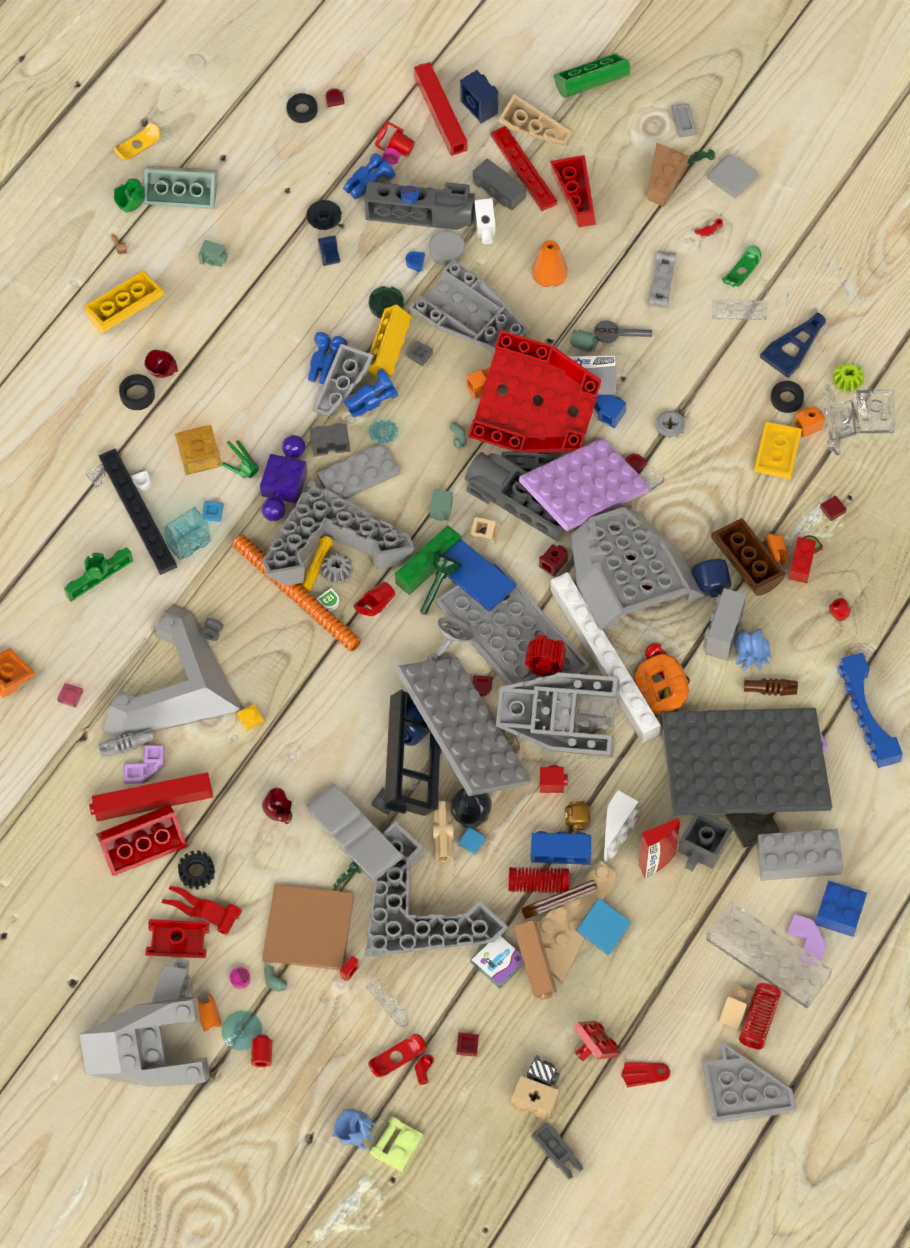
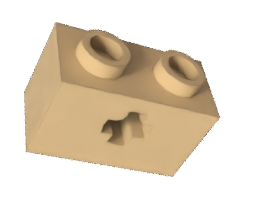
M520 1076L511 1098V1105H514L515 1109L522 1112L530 1111L538 1118L545 1119L546 1117L550 1119L559 1098V1090ZM534 1097L538 1098L535 1100V1102L531 1101V1099H534Z

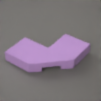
M144 745V763H124V784H144L164 766V745Z
M794 913L787 934L806 940L800 958L819 965L826 948V943L814 920Z

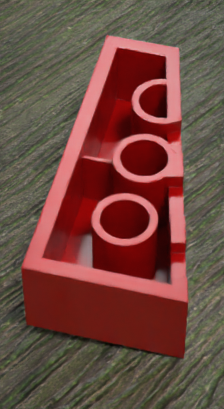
M585 155L550 161L552 174L578 228L596 225Z

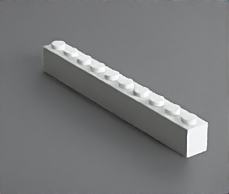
M568 572L552 579L551 593L601 676L618 677L620 679L619 700L616 699L641 742L644 743L659 736L660 723L604 631L600 630L588 605Z

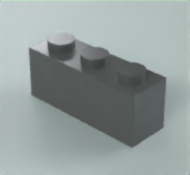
M488 158L473 170L474 184L484 189L489 196L496 198L502 206L509 208L511 211L526 199V187Z

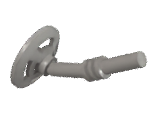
M441 617L437 622V626L447 638L434 654L431 653L424 662L439 660L454 641H471L474 636L472 629L456 618Z

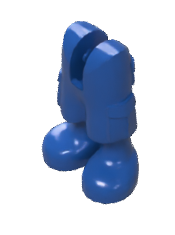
M377 153L372 154L366 167L361 166L347 180L343 187V190L348 194L351 193V197L355 200L366 193L368 182H378V179L382 176L388 179H393L396 176L391 165L386 160L383 161L382 157Z
M317 332L314 341L318 345V351L312 355L308 381L316 382L319 371H322L319 383L324 385L340 344L347 346L348 342L340 336L333 337L331 342L330 337L326 333ZM331 344L330 353L325 355Z
M383 369L378 370V381L374 385H364L344 402L352 417L361 416L367 411L379 407L381 401L385 399H394L399 396L392 381Z

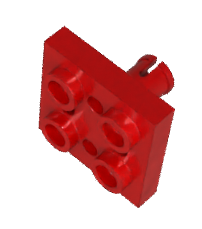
M597 1021L578 1022L573 1027L584 1042L575 1051L576 1056L580 1054L578 1056L580 1060L585 1061L592 1053L597 1060L615 1058L621 1053L617 1048V1043L604 1032L605 1028L601 1023Z

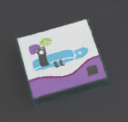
M502 935L494 943H487L470 960V963L499 989L524 965L521 952Z

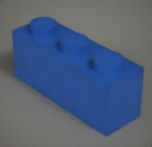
M545 831L532 833L531 863L590 865L591 835L582 832L576 834H567L566 832L553 834Z

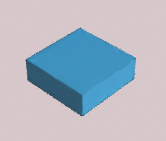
M205 501L202 520L221 522L224 504L221 502Z
M468 828L459 841V846L476 855L485 842L486 836L472 828Z

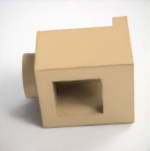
M475 517L474 522H471L469 527L470 536L474 539L496 544L500 525L496 521Z

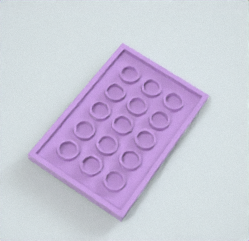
M604 438L523 474L519 478V482L566 531L585 523L590 517L606 513L649 492L651 488Z

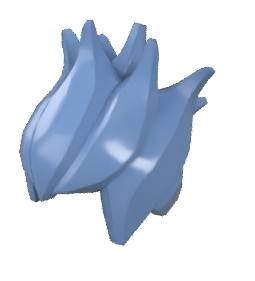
M744 629L738 632L734 640L738 653V659L735 664L738 665L745 661V665L742 668L743 671L753 662L759 670L761 669L762 662L769 665L767 657L772 658L770 642L762 637V629H758L751 634Z
M346 1109L344 1114H341L336 1119L332 1137L339 1138L343 1144H353L364 1150L365 1147L362 1142L365 1139H375L374 1136L370 1135V1129L376 1123L371 1122L368 1114L362 1111Z

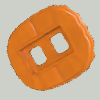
M668 654L653 656L641 663L635 671L634 682L654 715H661V712H672L676 708H680L683 702L688 699L690 691L688 680L682 666L675 657ZM662 671L665 679L654 683L652 676ZM669 687L671 695L660 699L658 692Z

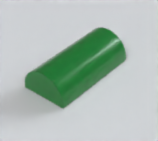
M614 53L554 74L553 76L561 96L567 98L629 76L630 64L628 59Z

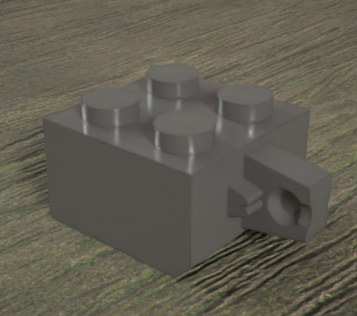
M708 814L694 815L681 837L677 852L689 857L685 868L693 872L699 862L713 869L729 843L734 827Z

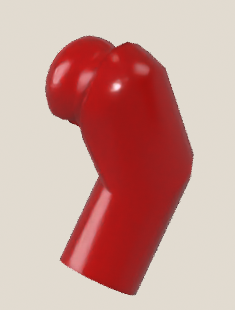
M431 1054L423 1055L415 1065L419 1085H425L429 1082L426 1072L434 1063V1057Z

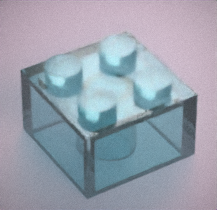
M193 507L164 526L167 545L180 561L190 557L199 548H204L211 541L208 522L196 507Z

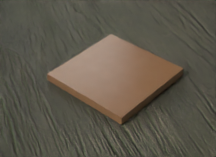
M275 884L262 957L263 962L341 970L344 966L354 893Z

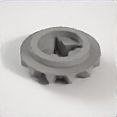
M663 412L656 419L657 432H660L662 436H668L669 439L672 436L678 437L684 431L685 420L677 412ZM670 420L672 425H674L671 429L668 428V422Z

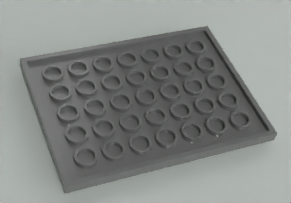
M816 708L661 712L660 717L673 815L831 811L832 801Z

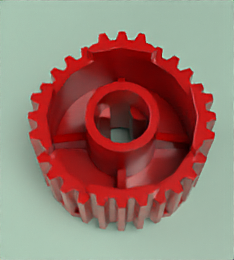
M537 635L536 639L531 640L527 645L524 665L530 668L533 675L536 674V676L539 675L540 677L545 676L547 673H562L566 653L564 641H554V639H548L545 635Z

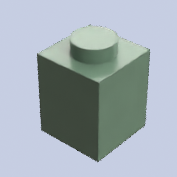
M434 489L430 506V518L439 521H449L453 504V492Z

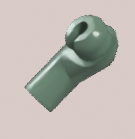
M452 422L449 428L457 436V439L453 441L456 448L464 447L467 442L465 430L458 423Z
M273 966L264 968L266 985L278 992L285 991L288 986L286 980L275 976Z

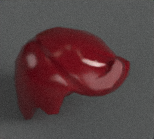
M152 350L147 354L144 365L154 377L165 378L172 376L174 372H178L177 362L169 352Z
M278 787L271 789L262 802V809L265 815L274 821L284 822L285 824L290 823L292 820V802L287 799L283 789Z

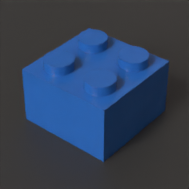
M828 880L815 924L854 937L867 892Z

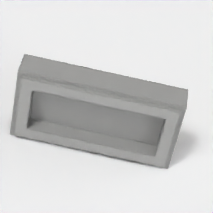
M689 104L672 106V114L679 138L697 135Z

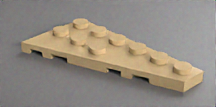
M603 861L578 884L581 885L595 880L598 891L553 908L537 923L552 975L562 984L585 941V938L576 932V929L598 898L604 901L616 878V873Z

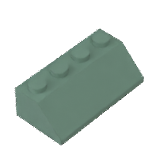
M147 166L144 169L145 199L143 204L214 209L218 170Z

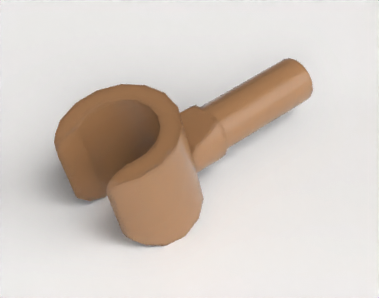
M112 234L111 238L116 245L117 254L127 253L126 244L119 243L115 234Z

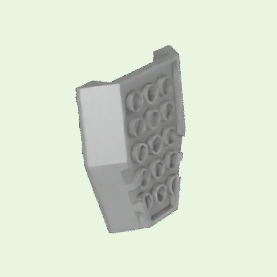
M622 507L590 517L571 534L577 587L600 630L618 625L622 615L683 595L687 602L705 596V593L698 587L692 570L681 551L636 511ZM615 526L620 530L613 531L610 529V527ZM629 555H631V556L635 557L636 559H635V560H628L626 557L629 556ZM648 585L651 586L652 589L645 590L642 586Z

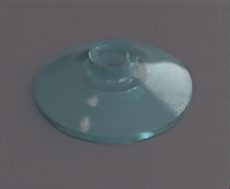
M238 1011L229 1015L225 1019L221 1030L224 1042L230 1048L239 1051L251 1049L252 1039L256 1038L257 1035H262L263 1031L259 1018L248 1011ZM243 1025L245 1026V1029L243 1031H239L238 1027Z

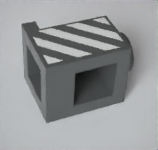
M538 1055L534 1058L527 1072L528 1079L549 1087L552 1084L556 1085L560 1077V1073L557 1072L555 1066L547 1061L541 1062Z

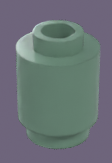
M574 330L571 335L570 344L576 348L591 352L592 349H596L598 339L596 334L583 330Z

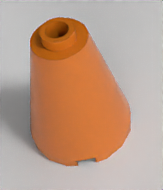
M548 240L542 244L532 266L533 279L541 286H559L567 278L568 269L558 243Z

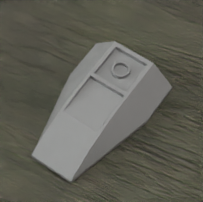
M454 259L443 269L442 279L426 297L419 296L409 306L410 311L435 328L494 352L500 330L522 337L529 330L481 277Z

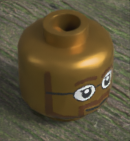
M571 801L565 807V824L572 827V830H584V826L591 823L590 807L585 804V801Z

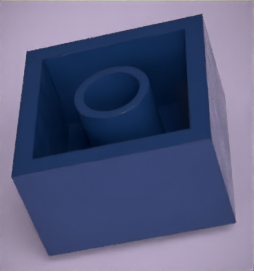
M475 70L460 79V101L481 124L498 114L499 93L497 88L488 82L485 75H481L478 70Z

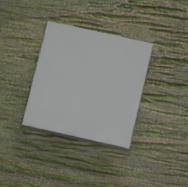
M732 154L708 175V179L733 198L738 196L758 177L757 172Z

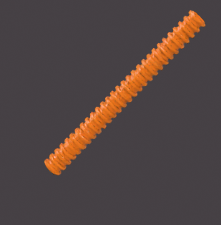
M244 534L236 537L232 545L233 548L240 552L250 563H253V566L257 567L258 570H261V573L265 574L270 581H273V584L277 585L282 592H285L290 599L298 603V606L302 607V610L306 611L307 614H310V617L314 618L319 625L327 629L331 636L339 640V643L343 644L350 652L359 647L361 638L357 637L338 618L336 619L332 612L328 611L310 593H307V590L303 589L299 583L285 586L268 577L262 563L266 554L261 549H258V546L254 545L253 542H250V539L246 538Z

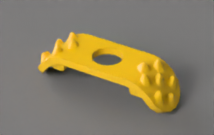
M155 123L148 124L143 131L123 144L115 146L114 151L124 160L135 157L157 142L161 136L159 126ZM136 140L141 141L142 147L134 148L132 143Z

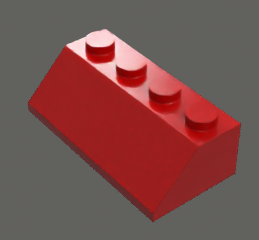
M171 805L96 834L112 876L187 847Z

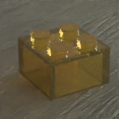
M211 425L175 433L185 475L222 467Z

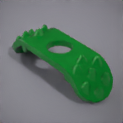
M751 245L745 249L742 258L726 277H722L721 280H723L724 284L732 285V287H739L743 284L761 259L762 254L759 247ZM739 268H746L747 272L739 274L737 270Z

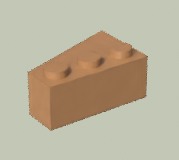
M656 143L648 191L649 201L663 207L665 206L687 170L688 155Z

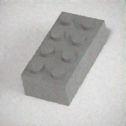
M838 829L758 834L756 847L761 881L841 875L843 862Z

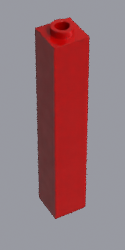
M428 62L415 66L414 78L450 155L453 156L466 152L467 139L431 63Z
M206 772L91 796L93 803L89 804L91 815H95L98 822L156 810L168 805L175 806L213 798L209 773Z

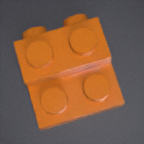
M11 648L0 653V696L2 698L17 691L20 684L33 678L35 674Z

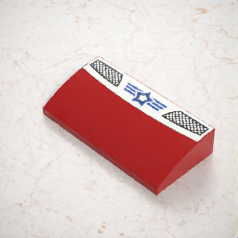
M679 818L641 833L638 865L645 878L661 870L675 856L680 828Z

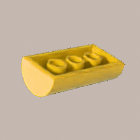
M143 270L83 307L93 326L101 334H104L164 297L162 288Z

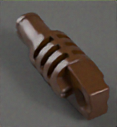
M764 678L758 681L744 680V692H759L763 695L769 694V696L771 694H774V696H777V694H780V696L797 695L798 681L778 680V678H775V680H772V678H769V680Z

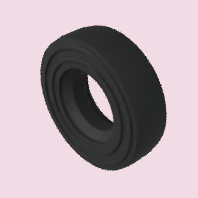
M296 94L287 102V114L294 122L307 123L316 117L318 104L315 98L309 94ZM299 104H306L309 107L308 111L303 113L296 111L295 108Z
M781 381L771 391V403L780 412H795L803 404V389L793 381ZM787 391L791 392L795 398L791 402H785L780 398V395Z

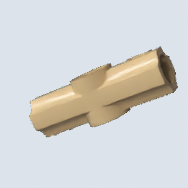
M438 801V809L434 811L433 823L436 861L441 863L453 860V822H451L450 803L446 801Z

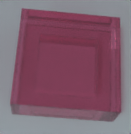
M65 683L58 696V702L76 708L83 694V688Z

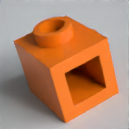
M816 406L806 407L796 413L794 424L797 428L802 429V437H806L823 429L825 417Z

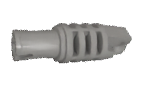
M148 729L140 733L133 734L130 732L128 735L123 734L121 737L111 738L98 745L101 756L107 757L118 755L120 752L124 753L126 750H134L138 745L154 741L151 730Z

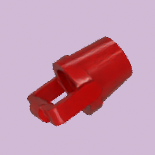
M386 122L376 136L375 146L383 151L385 150L379 144L390 125L397 130L391 137L387 148H394L399 151L400 155L408 157L414 148L415 141L403 134L404 129L391 122Z
M382 582L373 589L368 590L364 597L354 605V609L359 614L375 616L386 608V605L394 598L395 591L390 584ZM368 604L371 609L365 608L363 606Z

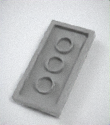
M383 442L317 472V477L324 489H329L344 500L400 475V469Z

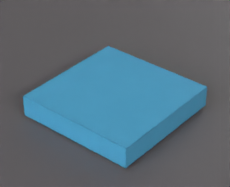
M598 898L576 929V932L606 955H609L631 922Z

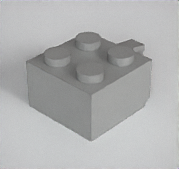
M177 958L174 966L167 965L162 968L152 1002L191 996L193 985H191V978L188 975L190 965L188 960Z

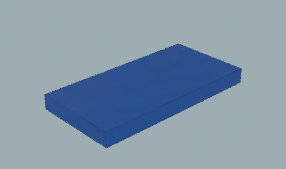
M463 540L458 541L444 554L462 564V567L457 572L447 575V577L489 612L516 588V584Z

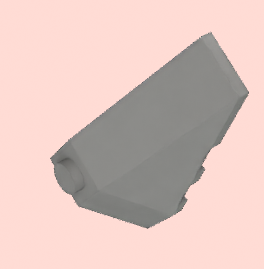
M340 344L313 411L330 417L366 375L374 355Z

